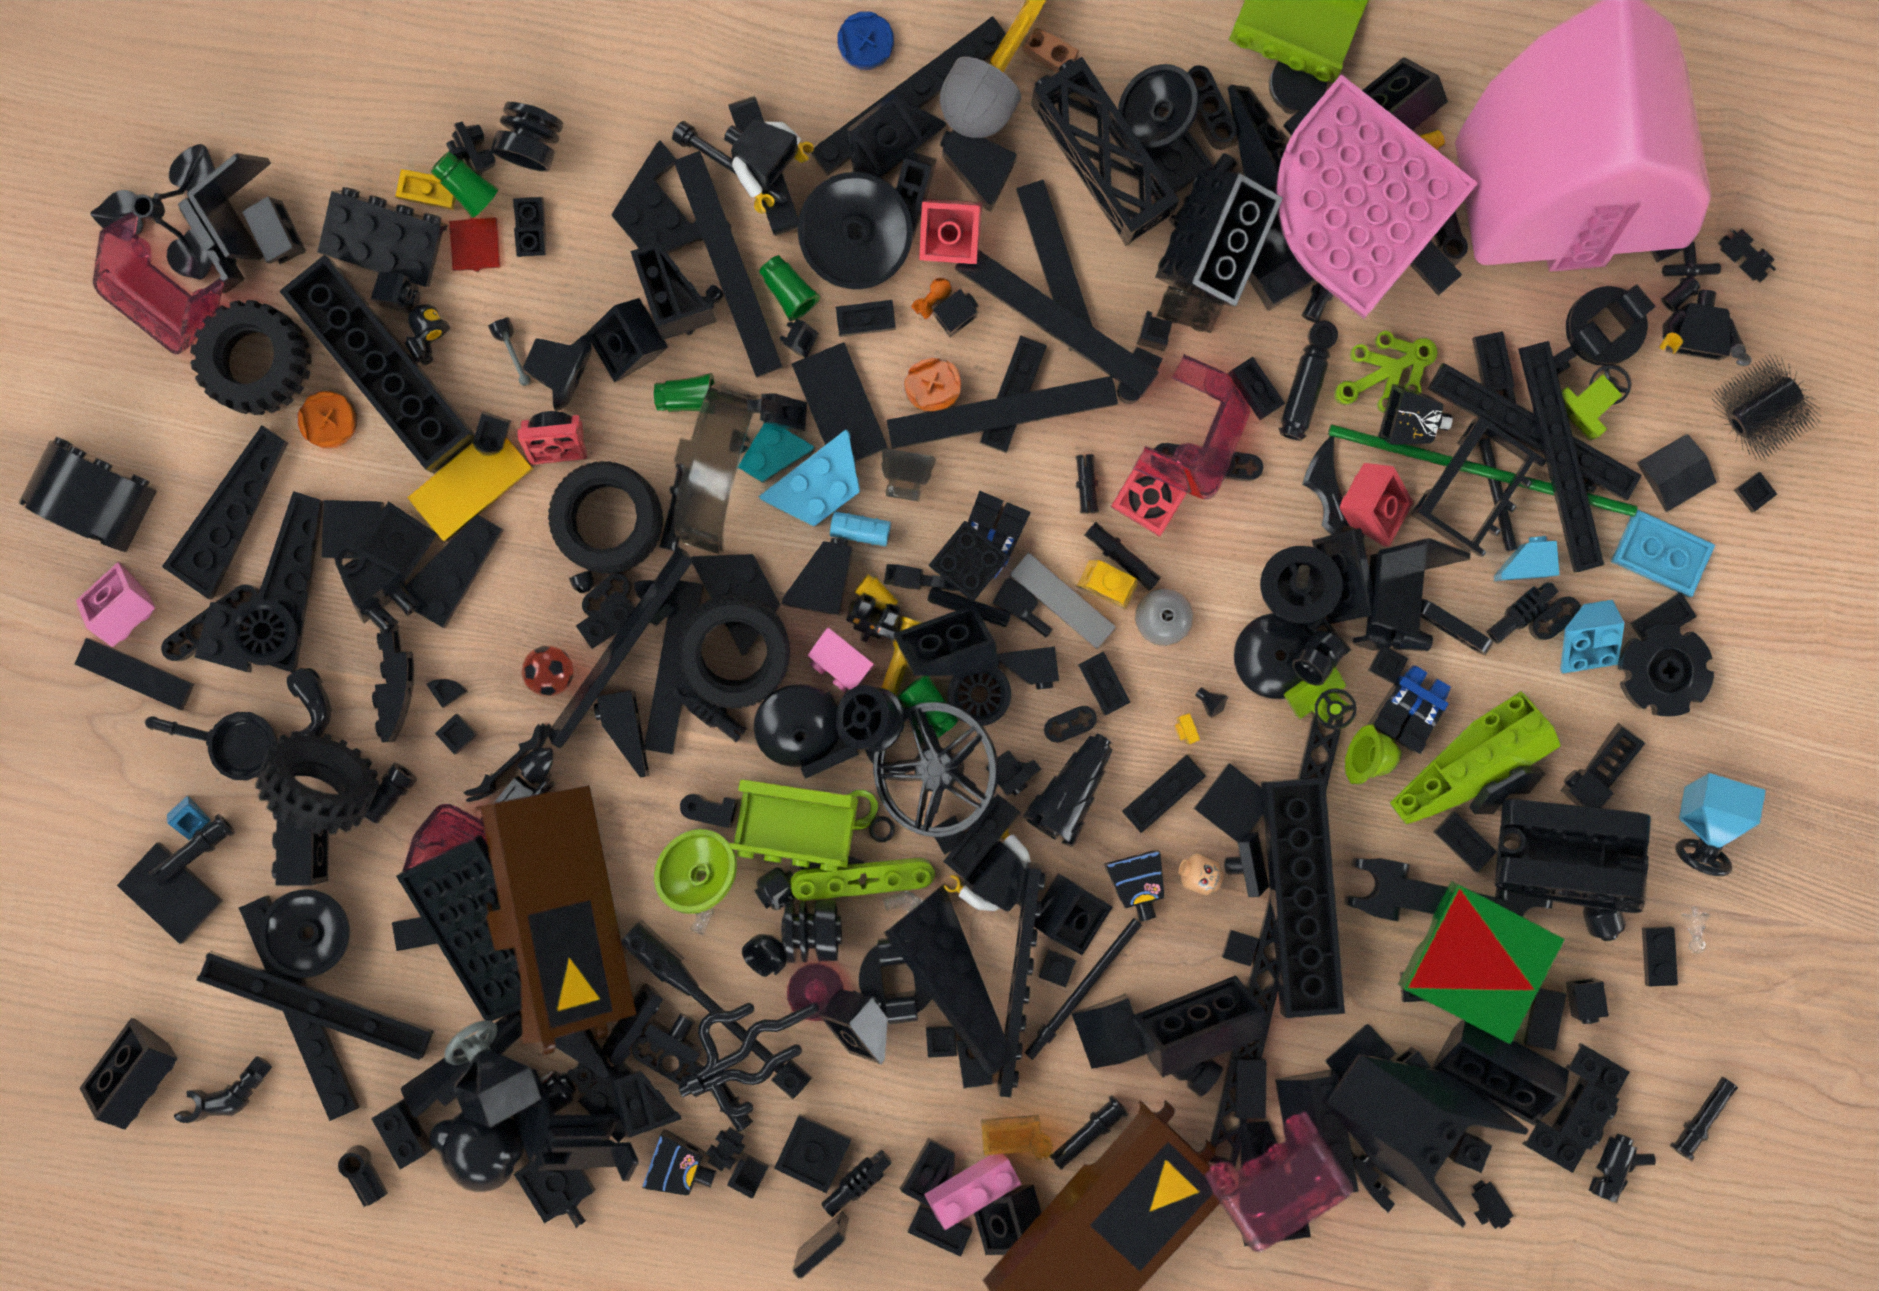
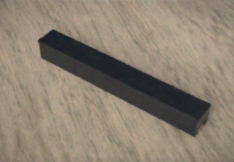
M214 951L207 953L201 973L196 981L417 1060L423 1059L434 1032L431 1029Z

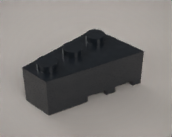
M658 242L630 251L661 340L716 322L711 306L704 301L693 284L686 279L679 267Z

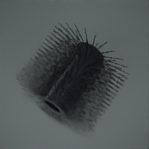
M1764 361L1767 369L1763 368L1762 370L1757 365L1761 373L1760 376L1758 374L1752 377L1746 371L1748 376H1750V385L1745 375L1746 381L1739 375L1742 383L1737 378L1736 380L1741 391L1737 390L1738 385L1732 379L1735 387L1730 382L1729 384L1733 390V396L1730 393L1727 397L1726 394L1728 392L1725 389L1724 392L1726 393H1721V395L1723 394L1726 399H1723V403L1717 397L1716 399L1725 408L1723 410L1727 413L1725 415L1728 416L1727 420L1730 422V424L1723 425H1731L1737 433V437L1740 435L1741 441L1742 437L1744 438V443H1746L1745 438H1748L1751 450V444L1755 441L1759 448H1761L1760 445L1762 446L1766 454V449L1772 454L1771 450L1766 445H1763L1762 440L1766 444L1769 441L1771 443L1772 439L1775 443L1774 445L1778 448L1776 442L1779 441L1778 436L1779 434L1780 436L1782 435V431L1784 432V438L1788 441L1785 434H1789V427L1790 429H1793L1795 426L1798 428L1800 423V426L1805 430L1802 422L1808 427L1804 420L1808 421L1809 418L1813 420L1809 413H1806L1808 410L1805 407L1808 404L1803 401L1809 396L1803 395L1802 391L1804 390L1800 389L1795 382V378L1792 380L1791 375L1790 378L1788 377V370L1784 378L1782 368L1780 372L1775 362V367L1771 368ZM1771 443L1769 446L1775 451V449H1774V447H1773V445H1772V443Z

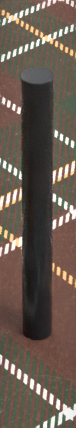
M1490 438L1478 441L1484 465L1497 468ZM1488 478L1494 505H1496L1503 494L1501 481ZM1503 508L1498 515V521L1506 552L1518 548L1509 512Z

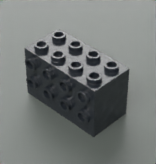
M1201 170L1193 182V189L1189 199L1182 208L1177 227L1170 236V243L1165 255L1159 261L1155 278L1198 300L1236 307L1283 198L1240 173Z

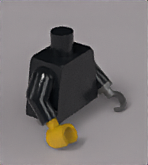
M1699 290L1697 303H1688L1675 310L1662 325L1663 341L1659 345L1661 350H1664L1666 347V352H1671L1672 354L1677 353L1717 361L1730 356L1731 353L1732 357L1738 358L1736 363L1740 366H1748L1752 362V358L1745 354V346L1733 319L1730 318V311L1714 307L1715 291Z

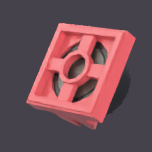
M546 411L534 415L530 421L523 420L521 422V429H518V440L531 465L587 459L583 424L580 421L579 415L570 416L564 412Z
M1141 457L1118 492L1111 508L1160 537L1187 494L1186 492L1189 491L1188 485Z

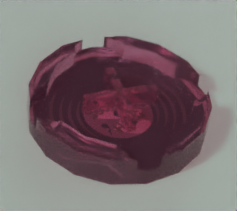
M808 963L798 968L791 976L787 986V1000L793 1011L815 1002L819 1005L820 1012L839 989H844V983L840 975L831 966L823 963ZM818 1013L806 1018V1020L823 1021Z

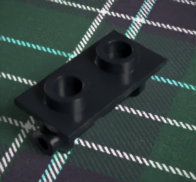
M1731 228L1730 230L1734 235L1731 238L1725 235L1718 242L1721 246L1720 250L1734 263L1743 255L1747 258L1739 267L1753 281L1757 280L1759 283L1768 276L1765 270L1769 267L1773 271L1776 270L1771 265L1775 259L1763 248L1759 252L1750 245L1754 239L1742 228L1738 232Z
M622 594L578 623L576 627L591 649L619 632L635 609V606L625 594Z

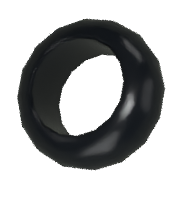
M878 816L871 821L869 834L877 842H887L895 834V824L889 817ZM879 821L887 822L890 826L889 835L878 837L874 832V825Z

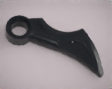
M1330 436L1312 458L1302 485L1311 489L1321 500L1324 512L1321 526L1333 535L1341 533L1344 526L1350 525L1339 509L1343 498L1334 467V437Z

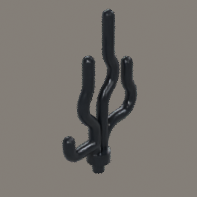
M813 1002L781 1019H764L755 1022L744 1035L741 1047L719 1059L717 1047L710 1035L711 1026L717 1022L732 1023L752 1014L754 1012V1005L752 1003H745L731 1011L717 1010L708 1013L702 1018L698 1028L700 1041L707 1054V1062L703 1068L686 1076L687 1083L678 1087L682 1097H686L692 1093L694 1097H698L711 1090L720 1109L729 1117L739 1118L751 1113L754 1108L753 1104L745 1102L739 1106L732 1105L722 1084L731 1080L748 1085L763 1083L771 1077L776 1067L800 1055L802 1047L795 1044L767 1059L761 1070L757 1073H748L739 1069L728 1068L743 1061L750 1055L755 1039L761 1032H778L787 1029L818 1013L820 1010L819 1005Z

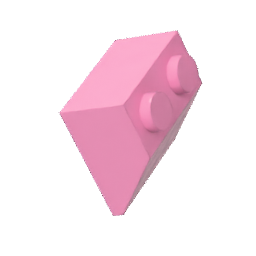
M119 562L76 600L86 628L111 647H114L119 641L125 640L131 633V630L141 621L147 620L155 609L150 594Z
M830 628L824 631L808 654L812 659L810 665L822 675L827 671L835 677L832 683L844 693L848 689L859 686L875 667L871 661Z

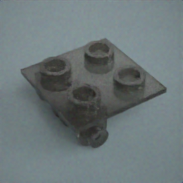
M1168 286L1167 291L1164 292L1157 316L1172 323L1190 326L1196 331L1211 333L1224 303Z

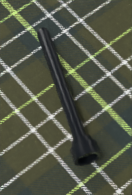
M681 121L675 127L672 134L674 142L682 147L696 148L736 174L732 166V158L698 137L695 127L686 121ZM774 185L768 191L762 190L763 193L771 195L779 203H784L787 200L786 193Z

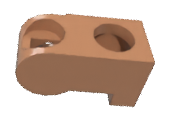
M1039 28L1033 30L1022 47V50L1028 57L1043 64L1055 73L1059 72V67L1070 59L1076 61L1079 59L1078 49Z

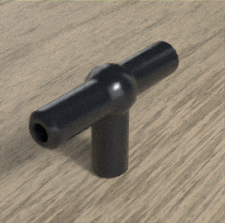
M1693 241L1683 249L1685 264L1664 265L1662 267V275L1664 277H1687L1688 275L1696 277L1697 275H1718L1721 272V265L1719 263L1697 264L1695 242Z

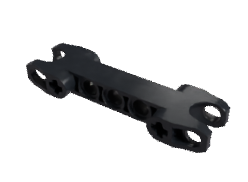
M1353 858L1352 866L1369 871L1373 875L1375 886L1368 896H1345L1344 904L1360 909L1374 917L1399 921L1401 907L1434 914L1448 887L1409 879L1410 864L1384 858ZM1496 888L1495 897L1479 894L1521 917L1530 908L1542 907L1548 909L1552 908L1553 901L1526 896Z

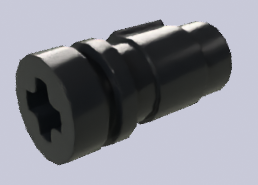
M393 763L387 771L388 774L383 775L382 782L379 784L365 817L378 824L398 802L399 797L406 795L408 792L407 788H411L417 781L412 772L398 763Z

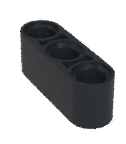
M1201 65L1193 66L1189 69L1188 74L1192 78L1197 77L1204 82V86L1198 87L1199 109L1196 118L1211 147L1217 150L1226 149L1230 146L1236 135V124L1209 69ZM1212 103L1217 111L1209 113L1205 111L1203 104ZM1219 128L1225 129L1229 137L1225 139L1220 138L1216 135L1215 130Z

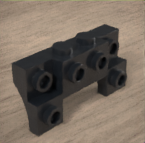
M1579 1043L1578 1047L1580 1048L1571 1064L1566 1066L1568 1070L1577 1074L1580 1078L1554 1124L1550 1127L1536 1119L1533 1131L1527 1141L1524 1140L1523 1145L1571 1173L1576 1169L1586 1149L1591 1150L1593 1145H1597L1601 1141L1606 1122L1611 1120L1617 1112L1619 1099L1616 1096L1630 1073L1582 1043Z

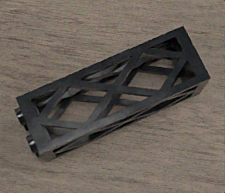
M1083 57L1076 61L1073 59L1066 61L1059 67L1058 73L1052 77L1045 75L1035 83L1031 102L1032 108L1125 245H1128L1173 215L1180 200ZM1075 92L1085 97L1091 107L1069 98L1068 95ZM1056 103H1058V111L1054 106ZM1069 107L1097 119L1098 137L1069 124ZM1109 133L1118 146L1110 143ZM1075 136L1097 145L1099 153L1080 145ZM1110 152L1127 159L1133 169L1111 159ZM1091 159H1094L1099 162V171L1097 170ZM1111 168L1138 180L1139 199L1111 186ZM1152 197L1156 201L1154 204H1152ZM1117 198L1140 208V213L1122 206Z

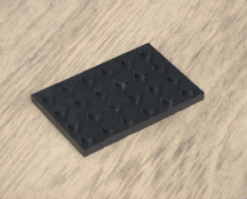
M480 834L396 875L484 1020L493 1021L521 1010V977L515 947L495 951L486 918L488 915L486 903L491 902L493 911L501 910L489 848L483 836Z

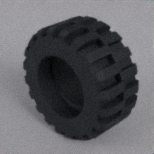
M240 300L230 302V308L223 305L216 308V315L214 317L207 315L202 320L206 324L202 330L197 328L194 337L198 338L196 344H191L190 353L195 355V360H191L190 363L192 370L198 373L195 377L198 385L205 388L204 392L210 398L243 414L264 415L265 411L270 413L279 411L280 404L286 406L294 401L291 396L295 392L301 394L305 387L300 384L303 378L309 379L311 371L306 369V364L312 363V357L310 353L306 352V349L310 347L307 338L301 335L302 329L291 318L266 303L261 304L254 300H247L246 304ZM252 333H263L271 339L274 348V358L269 371L261 379L253 383L242 384L237 382L233 378L229 366L232 349L243 337Z

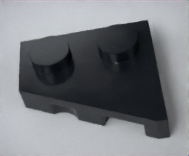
M636 1071L611 1080L626 1137L630 1138L682 1119L681 1115L668 1104L659 1090L651 1085L650 1080L642 1071Z
M928 1138L900 1187L901 1192L930 1207L924 1194L952 1178L955 1164L954 1151Z

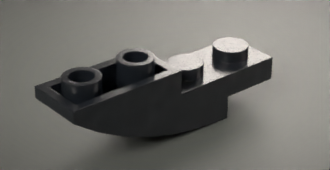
M389 626L391 632L386 635L381 630L380 633H377V645L379 650L383 652L384 660L380 663L382 678H386V684L375 685V692L372 693V702L374 708L378 709L379 720H376L375 728L377 736L381 737L382 743L395 742L408 714L414 685L413 653L401 652L398 626L394 629Z

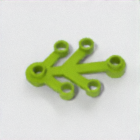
M1382 331L1375 338V344L1379 349L1391 348L1407 355L1394 359L1371 352L1363 344L1354 346L1350 351L1352 361L1356 363L1366 362L1382 368L1354 383L1351 381L1340 383L1334 391L1336 401L1341 405H1350L1356 401L1360 392L1388 378L1383 395L1377 402L1379 411L1385 413L1386 408L1382 405L1383 399L1389 398L1392 384L1398 385L1402 370L1411 365L1413 366L1409 382L1404 387L1414 386L1416 391L1421 393L1420 381L1424 368L1431 365L1437 358L1436 345L1427 338H1419L1411 343L1394 338L1393 334L1389 331ZM1381 336L1389 338L1388 345H1383L1380 342ZM1424 347L1427 349V357L1419 354V348ZM1356 349H1361L1364 352L1363 358L1355 356ZM1345 387H1349L1352 390L1353 394L1351 397L1344 395L1343 389Z

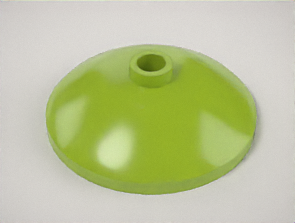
M695 829L677 836L663 849L655 866L654 883L660 899L673 910L686 914L700 913L714 907L727 895L734 883L737 871L735 852L733 849H729V842L723 836L711 830ZM706 874L705 879L700 881L701 877Z

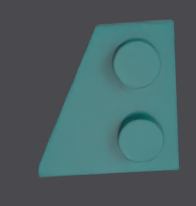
M764 423L739 463L738 468L764 483L779 471L786 469L798 459L813 452L815 447L785 428Z

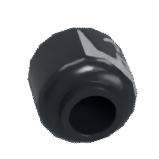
M776 867L757 880L758 888L754 891L766 909L771 907L773 910H779L785 906L787 901H793L796 898L791 890L793 873L790 870L785 873L780 867Z

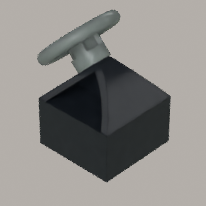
M483 1020L475 1022L457 1033L447 1045L444 1057L452 1065L470 1062L453 1088L464 1118L491 1127L540 1101L541 1097L529 1066L491 1051L489 1046L497 1035V1027L492 1021ZM456 1049H463L465 1054L460 1056L453 1055Z

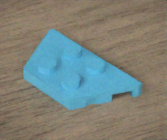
M843 431L767 489L759 498L812 526L819 524L861 492L849 431Z

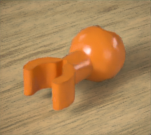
M942 277L934 279L930 285L928 295L925 298H919L914 301L911 308L916 314L920 313L924 319H928L933 312L932 306L938 300H945L950 296L952 291L951 283Z

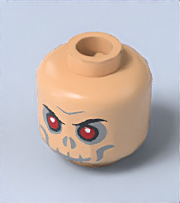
M1199 853L1184 859L1178 870L1182 886L1204 896L1216 892L1224 878L1220 863Z

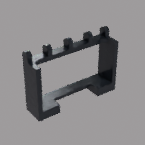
M1480 416L1471 421L1457 442L1460 447L1433 488L1424 492L1411 515L1464 551H1472L1478 556L1484 557L1486 551L1479 547L1487 532L1498 536L1501 530L1493 525L1494 521L1503 508L1511 512L1515 510L1516 505L1510 502L1509 498L1519 484L1526 488H1529L1532 484L1525 477L1532 463L1544 466L1546 460ZM1485 434L1524 462L1475 537L1470 541L1433 516L1431 512L1481 436Z

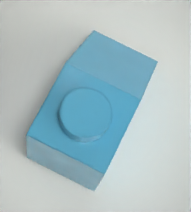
M1547 536L1530 537L1529 543L1519 545L1518 549L1514 551L1496 572L1494 581L1547 578L1560 575L1557 541H1547Z

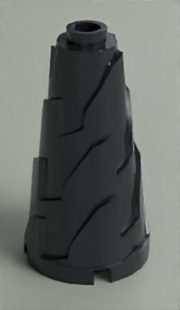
M1096 734L1095 737L1089 736L1079 750L1072 754L1060 773L1054 776L1041 795L1038 794L1024 813L1023 818L1027 819L1029 824L1054 840L1061 836L1064 838L1061 842L1062 844L1073 847L1084 827V819L1095 798L1093 795L1106 772L1104 768L1113 750L1110 747L1111 741L1100 734Z

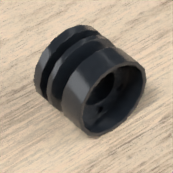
M506 102L503 108V112L506 115H503L499 122L510 131L496 132L491 152L499 158L520 167L548 172L555 152L544 143H557L559 141V136L556 133L562 131L564 125L562 120L533 105Z

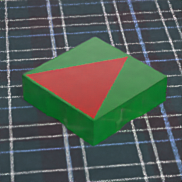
M1451 881L1432 917L1427 935L1416 948L1398 985L1404 990L1511 1044L1565 939Z

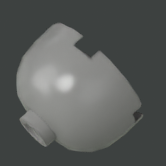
M1161 588L1151 591L1141 599L1136 608V626L1143 638L1154 645L1168 646L1178 643L1187 636L1192 627L1193 612L1191 605L1182 594L1173 589Z

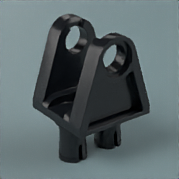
M345 546L336 553V567L356 612L364 624L371 619L382 633L386 635L391 632L389 626L394 629L398 625V621L384 609L387 604L393 600L407 616L413 613L412 608L416 611L421 605L405 588L402 573L398 568L355 546ZM348 554L359 558L352 559V561L344 566L342 565L343 558Z

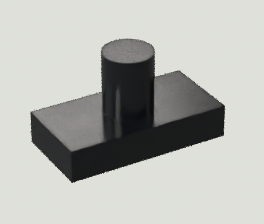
M1253 832L1247 833L1238 842L1240 857H1227L1224 867L1228 875L1244 874L1248 897H1260L1269 887L1259 833Z
M680 1013L671 1030L653 1020L644 1033L692 1063L696 1062L703 1050L686 1039L695 1021L683 1013Z

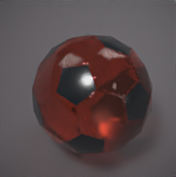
M543 645L535 648L527 654L522 663V678L525 685L533 693L542 697L555 696L562 693L569 687L573 679L574 671L570 657L565 651L555 646Z

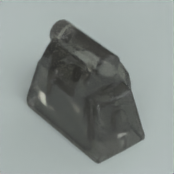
M887 448L883 449V463H881L884 478L889 479L886 497L919 502L921 484L926 485L931 478L936 458L929 455ZM896 480L914 483L913 489L896 487Z

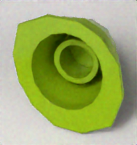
M1373 724L1363 726L1349 744L1345 756V774L1350 784H1363L1369 778L1388 774L1396 768L1401 760L1402 753L1394 742L1395 740L1388 735L1378 733Z

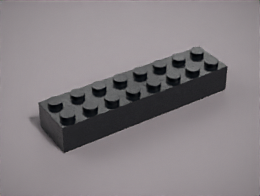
M323 255L279 291L425 470L434 474L473 442L475 433L330 258Z
M1310 777L1261 781L1280 1014L1285 1018L1345 1014L1325 778Z

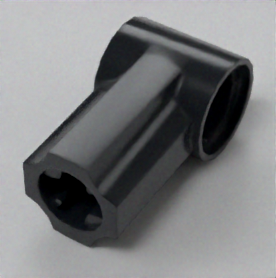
M1456 211L1435 234L1438 249L1454 266L1463 259L1468 251V242L1462 236ZM1446 246H1455L1459 251V255L1449 254Z
M361 1145L351 1147L340 1158L338 1169L342 1176L348 1178L363 1207H366L386 1196L388 1191L371 1163L370 1151ZM349 1157L358 1158L361 1167L352 1166L349 1162Z

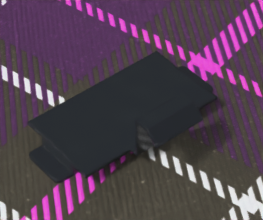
M1481 1180L1473 1186L1475 1192L1471 1194L1479 1205L1477 1207L1479 1210L1474 1212L1475 1216L1482 1225L1490 1221L1494 1229L1498 1227L1504 1228L1510 1223L1509 1219L1514 1217V1215L1491 1181L1485 1184Z

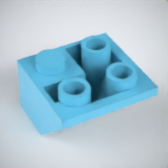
M1613 600L1584 604L1566 626L1560 666L1562 674L1618 665L1625 622Z

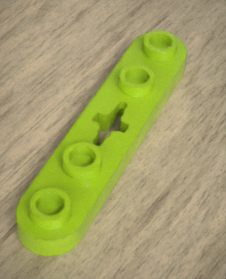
M925 858L847 865V868L838 867L837 872L820 870V868L803 869L797 871L792 876L791 890L797 899L810 901L922 889L933 882L935 871L929 860ZM865 873L867 878L870 879H866L865 884L860 885L859 881L855 879H860V874Z

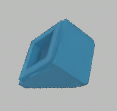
M188 796L167 814V824L189 841L193 838L196 830H201L211 821L202 809Z

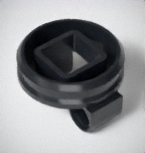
M1638 284L1631 287L1628 291L1613 286L1595 288L1581 296L1569 310L1566 319L1568 342L1580 358L1591 364L1599 366L1618 364L1633 356L1644 343L1648 329L1646 315L1656 306ZM1605 307L1608 308L1625 329L1612 342L1594 321L1587 323Z
M882 938L878 939V944L867 953L861 964L859 972L861 994L866 997L871 995L881 1003V1010L888 1018V1025L918 1021L917 1013L923 1010L932 998L915 974V991L884 994L881 967L905 964L906 962L890 940Z

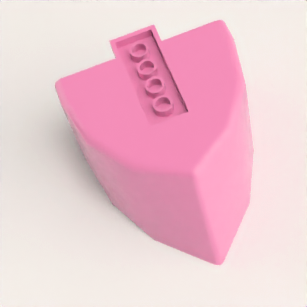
M1601 0L1540 36L1489 83L1463 124L1455 141L1459 168L1478 183L1465 199L1474 256L1482 265L1547 260L1549 272L1606 267L1614 254L1685 248L1691 244L1699 233L1711 198L1689 71L1674 25L1643 0Z

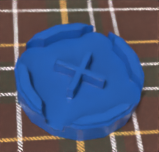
M867 11L850 15L844 21L845 23L838 32V49L842 58L850 66L860 70H872L882 66L890 58L894 48V36L890 24L876 13Z

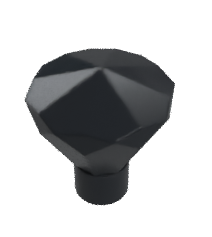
M1203 687L1195 694L1202 701L1210 718L1224 711L1228 699L1227 695L1211 693Z

